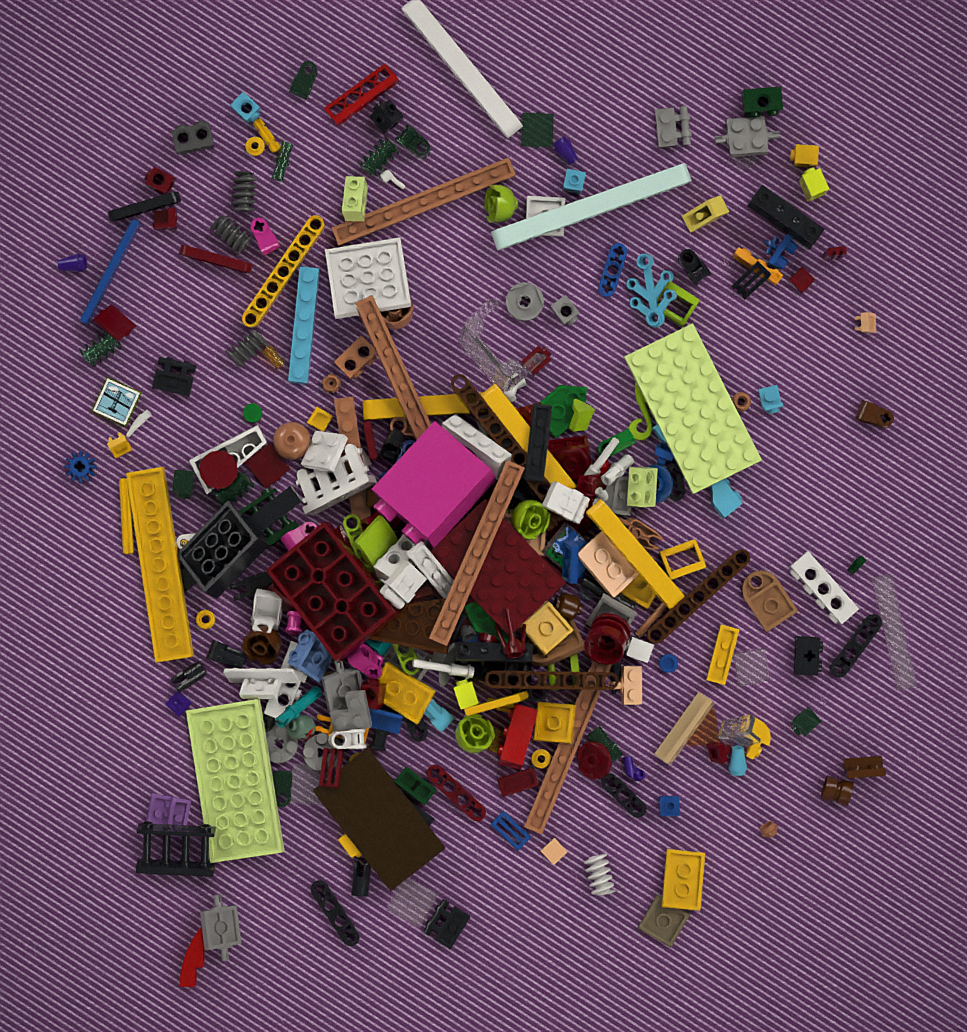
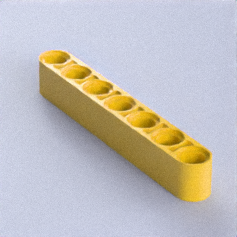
M313 215L307 220L243 313L242 321L247 328L254 329L259 326L323 233L325 224L320 216ZM315 220L321 222V227L317 230L311 228V223ZM307 236L310 238V243L308 245H301L300 239ZM292 252H297L300 254V257L297 261H291L289 259V256ZM287 268L289 273L287 276L281 277L278 275L279 270ZM272 283L278 285V289L274 293L268 291V286ZM260 299L267 301V305L263 309L257 307V302ZM249 315L256 316L254 324L246 323V318Z
M494 383L480 395L527 454L530 426ZM547 449L544 477L550 484L552 482H559L572 490L577 488L572 479Z
M456 394L419 397L428 417L471 414ZM470 394L466 397V401L473 404L477 401L475 395ZM397 398L362 401L363 420L406 418ZM482 409L478 413H488V411Z
M599 499L586 511L589 518L670 610L685 597L604 501Z

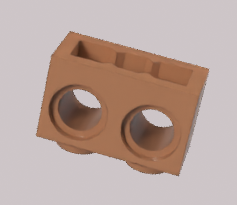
M361 335L334 363L350 380L353 377L357 379L364 372L362 368L366 364L370 366L377 359V353ZM366 347L369 349L370 352L367 357L359 355L361 348ZM354 361L356 363L355 369L352 371L345 368L346 362Z

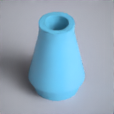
M742 746L732 747V755L728 767L731 775L742 776L746 773L747 764L744 747Z

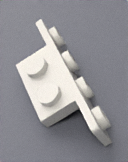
M290 668L224 669L223 672L230 683H243L239 693L242 699H277L281 683L299 682L295 671Z

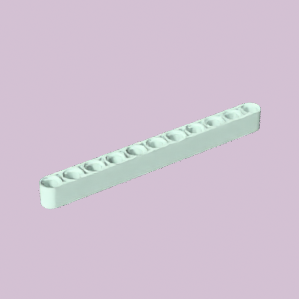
M686 163L496 229L491 234L497 250H501L541 236L540 234L544 235L688 184L692 180Z

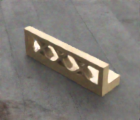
M698 692L654 755L671 766L715 703Z

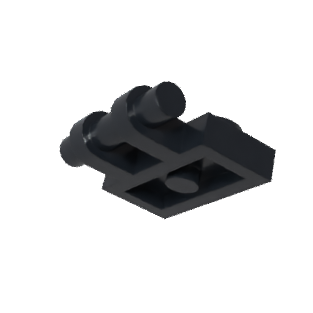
M159 357L158 364L165 367L164 371L156 369L152 389L190 397L194 378L188 377L187 373L188 371L196 372L197 365L190 364L189 361L185 360L184 362L176 361L172 357ZM171 367L182 369L181 374L170 373Z
M443 899L440 905L437 904L434 910L436 911L431 919H428L425 923L427 926L423 933L429 936L432 930L438 932L434 940L451 949L471 916L456 906L453 907L451 912L447 911L446 908L449 902ZM443 915L447 917V919L445 920L442 927H440L439 925H437V922Z

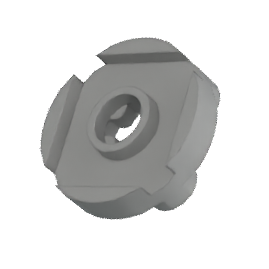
M526 282L518 283L507 294L506 308L509 314L516 320H533L543 309V294L533 284ZM522 297L530 299L527 307L520 305L519 302L522 301Z
M274 725L271 731L266 732L270 761L284 763L294 757L298 748V739H293L289 736L286 726L280 728ZM278 738L279 741H284L282 749L274 747L275 739Z
M325 733L312 736L306 742L303 750L306 765L311 770L319 773L321 772L323 756L318 757V750L333 748L329 744V736ZM334 738V743L336 745H340L339 742ZM328 754L326 772H328L331 754ZM335 754L333 770L337 767L338 754Z

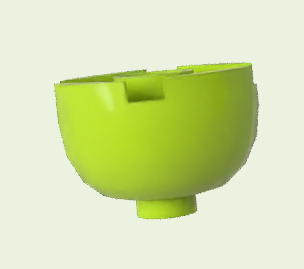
M490 185L491 189H487L484 201L485 211L488 210L489 213L486 219L490 223L505 222L517 210L518 200L515 199L513 192L508 187Z
M536 500L522 501L512 512V526L521 536L527 539L538 538L536 537L537 535L543 534L548 528L550 513H548L546 508L542 507V503Z
M480 714L466 715L458 723L455 730L458 746L468 753L477 754L486 750L495 737L491 722L481 718L482 715Z

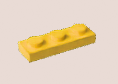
M720 624L706 678L707 681L726 684L740 629Z

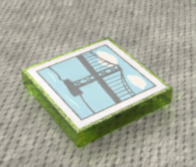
M106 377L91 412L127 428L142 392Z

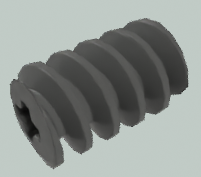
M246 171L234 172V175L239 178L233 180L237 184V186L233 187V190L238 193L232 194V198L236 199V201L231 202V205L236 207L231 209L232 211H255V208L250 206V204L256 203L251 197L257 195L251 191L257 188L256 185L252 184L253 181L258 180V178L253 176L254 173Z
M230 215L220 216L212 224L210 230L216 229V236L222 234L221 241L227 240L226 245L228 247L233 245L231 249L233 252L239 250L238 256L250 244L252 236L245 238L247 231L245 230L240 233L241 225L234 227L235 220L228 222Z
M249 330L250 337L243 335L245 342L237 340L239 347L232 345L233 352L225 351L237 366L240 364L245 367L244 359L250 362V354L256 357V349L261 352L263 351L262 344L266 347L269 346L268 342L257 330L256 332Z

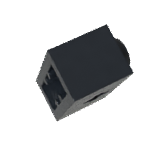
M795 636L793 674L818 676V672L822 671V661L819 660V653L823 652V641H820V637ZM808 650H810V654H813V658H810L809 662H807V658H804V654H807Z

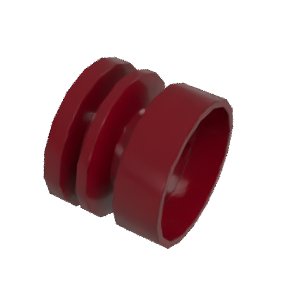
M603 613L595 617L584 646L586 654L590 659L603 665H612L621 660L631 632L626 620L612 613Z

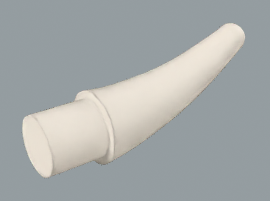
M146 410L136 418L126 435L127 438L152 416L150 411Z

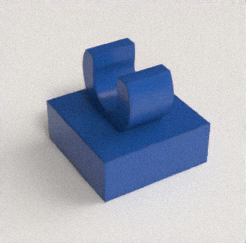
M657 443L654 455L659 457L656 464L664 467L666 459L672 461L673 455L668 446Z

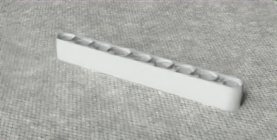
M410 0L401 9L506 138L511 137L521 129L523 125L421 0Z

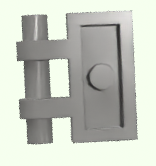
M687 106L680 107L679 115H675L674 108L655 109L658 148L677 147V139L683 138V145H691L690 137H692V131L689 130L690 114L688 113ZM681 121L682 131L676 132V122Z

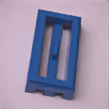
M504 810L490 824L517 851L531 838ZM503 816L526 837L524 840L501 819ZM497 822L504 826L520 844L517 845L496 825Z

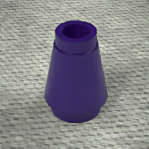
M566 136L552 144L554 150L568 165L578 160L570 139H567Z
M78 253L59 259L58 269L59 271L83 272V270L87 269V258L84 254Z

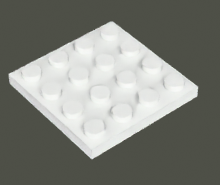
M400 237L325 250L335 319L358 316L359 314L354 303L370 295H373L380 312L411 307Z

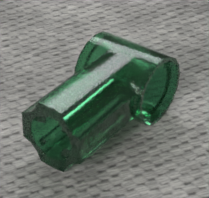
M601 726L587 735L590 741L599 742L607 748L611 755L612 763L624 755Z

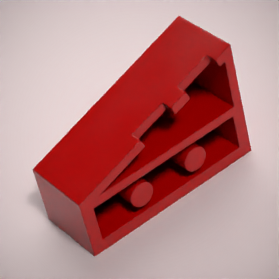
M516 704L514 709L510 708L508 719L511 720L509 727L505 726L502 736L506 739L504 745L499 746L497 756H500L499 765L521 770L538 710Z

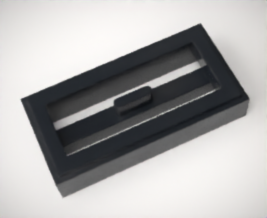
M757 261L731 287L733 289L736 288L737 293H741L743 295L742 298L745 300L770 277L771 273ZM758 267L760 270L741 287L739 284ZM764 273L765 275L746 292L745 289Z

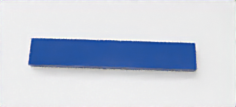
M132 219L80 318L82 323L89 326L141 226L139 221Z

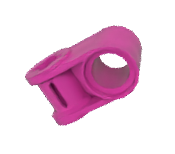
M255 218L251 222V230L262 254L265 256L280 248V245L267 222L263 218ZM258 222L261 225H265L262 227L263 231L261 232L259 230H255V228L257 227L256 224Z
M306 522L281 537L280 541L289 551L316 529L317 525L313 522Z
M297 611L287 612L288 626L285 628V632L289 633L290 636H300L305 630L312 632Z
M362 644L347 656L349 664L367 677L377 679L382 676L381 666L384 663V658L366 644Z

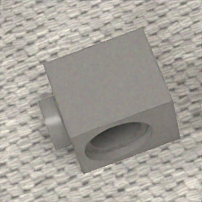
M566 295L550 306V309L563 326L566 324L571 326L578 320L577 316L580 312ZM563 307H568L571 310V315L564 317L560 310Z

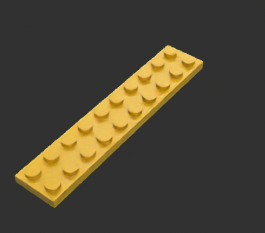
M165 467L126 473L155 663L194 657L180 563L177 557L178 550Z

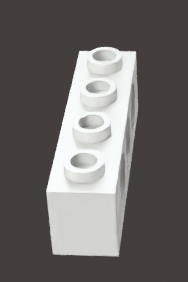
M402 534L395 545L389 548L382 558L377 560L374 569L379 579L386 581L405 559L414 567L416 566L406 554L409 551L407 549L411 550L415 544L404 534ZM425 540L423 541L424 545L430 551L433 547Z
M809 551L805 552L789 566L791 568V575L797 581L800 579L805 584L802 586L809 595L813 593L817 598L815 602L821 609L826 608L830 613L828 617L835 624L837 622L843 624L859 610ZM808 569L813 570L815 573L813 580H808L805 577V572ZM820 584L827 586L828 590L824 595L818 592ZM833 598H837L840 601L838 609L831 607L830 603Z
M291 641L281 669H293L299 678V682L292 688H289L286 683H281L277 699H269L264 711L266 715L274 718L278 717L285 711L288 705H292L294 700L297 701L301 695L302 690H299L301 682L305 683L307 675L294 669L287 663L289 653L296 648L298 643ZM282 694L287 695L289 698V703L286 706L279 703V697Z

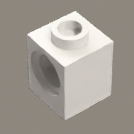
M631 637V640H628L625 655L648 663L654 645Z

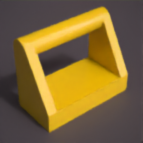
M696 539L659 551L666 573L671 580L706 568ZM694 548L699 562L671 572L666 557Z

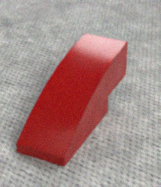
M202 927L199 928L185 954L179 987H195L197 985V967L203 968L205 966Z

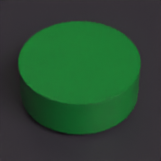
M251 403L245 406L243 416L248 422L256 423L262 418L263 412L259 405Z

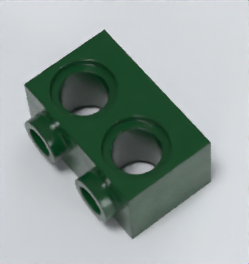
M408 766L403 769L394 781L424 805L437 790Z

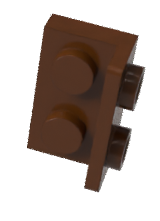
M882 756L844 759V772L847 779L886 776V768L883 767Z

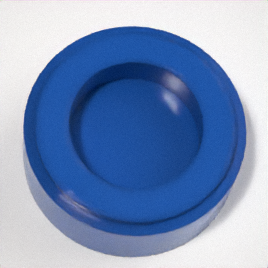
M664 654L659 659V667L663 672H674L678 667V660L672 654Z

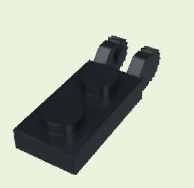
M264 571L230 585V590L237 589L245 585L247 590L245 593L235 595L233 597L234 601L248 596H255L257 589L264 590L273 579L267 571Z

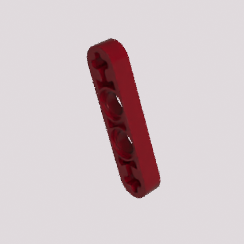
M181 245L179 255L251 274L253 267L251 263L187 245Z
M434 764L427 769V778L467 816L477 822L484 819L486 816L484 806L441 766ZM432 768L434 770L438 768L441 777L444 774L447 776L441 785L437 784L440 781L437 777L432 778L430 776ZM446 781L454 783L455 788L452 792L445 791L443 786ZM466 794L469 797V802L466 805L459 804V795ZM474 801L476 804L473 807L476 809L481 808L482 816L473 817L474 812L471 809L466 811L465 808Z

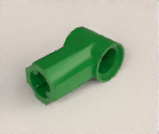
M626 429L602 441L598 446L597 452L600 456L602 454V446L609 444L612 438L618 439L619 443L608 458L634 445L636 442L630 430Z

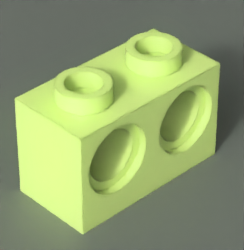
M346 176L342 205L345 221L364 222L368 193L365 177Z
M629 467L627 506H655L658 468Z

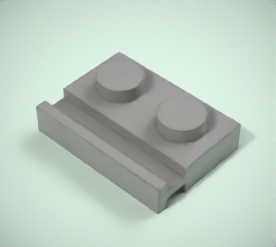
M618 477L611 485H606L608 499L605 503L614 514L630 516L632 506H627L629 477Z

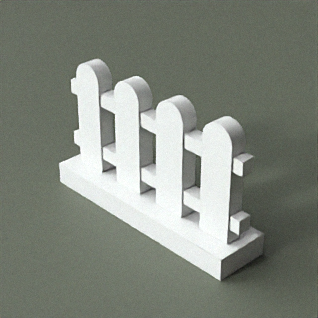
M353 444L345 446L344 451L346 455L340 456L334 470L337 480L332 483L328 471L313 469L314 472L309 473L306 469L298 470V480L295 482L297 486H301L304 493L303 503L308 504L302 507L305 514L314 516L377 483L375 476L367 474L370 470L362 462L360 454L363 452L361 448L357 449ZM346 461H349L353 472L349 475L344 465ZM315 477L317 478L321 488L318 491H316L312 479Z

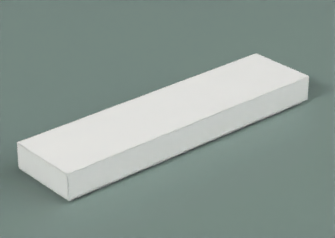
M420 541L406 554L443 599H445L454 580L424 543Z

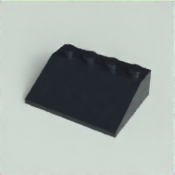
M228 500L177 553V557L203 592L218 599L270 544L260 531Z

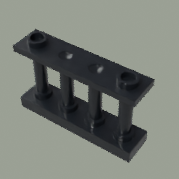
M761 185L747 206L783 233L792 236L793 240L807 250L811 249L825 230L764 185Z
M455 642V664L465 666L470 664L471 667H474L473 678H469L468 681H485V676L490 671H532L533 644L525 643L526 651L523 652L522 656L509 658L508 655L504 654V648L501 643ZM492 674L489 676L488 681H499V677ZM510 675L507 681L518 682L519 678L516 675ZM531 675L528 676L527 682H531ZM454 676V680H465V677Z
M151 821L139 823L137 834H143V858L137 861L136 873L213 877L215 863H210L209 837L215 836L216 827L209 824L194 826L153 824ZM151 834L163 835L161 860H153L151 858ZM170 835L182 836V860L180 861L170 859ZM190 836L201 837V861L199 862L189 860Z

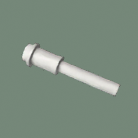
M612 438L594 465H590L584 475L599 474L601 472L599 469L618 445V439Z
M413 659L412 667L448 672L449 675L465 677L467 680L473 678L474 667H471L470 664L467 666L453 663L447 665Z

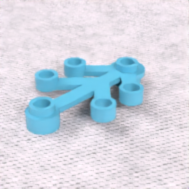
M640 254L636 262L638 267L644 271L646 289L635 278L628 279L626 285L628 289L634 290L649 301L650 309L643 304L642 299L639 297L631 298L630 306L646 315L647 323L651 327L657 328L664 323V311L670 301H674L677 298L676 291L666 290L663 300L659 306L657 305V298L667 282L673 280L674 275L671 271H663L660 280L654 287L651 269L654 263L653 257L650 254ZM646 258L649 260L647 265L645 264ZM667 273L669 274L668 280H666L665 275ZM632 281L635 282L634 287L631 286ZM669 292L672 293L671 299L668 297ZM635 300L638 301V305H637V306H635V304H634V301H635ZM655 315H658L657 321L654 319Z

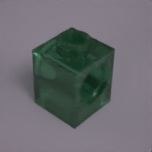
M806 707L790 723L793 725L791 729L798 736L801 734L805 737L822 721L810 707Z

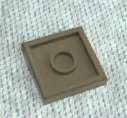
M656 895L637 928L671 948L690 914L682 909L661 907L662 897Z

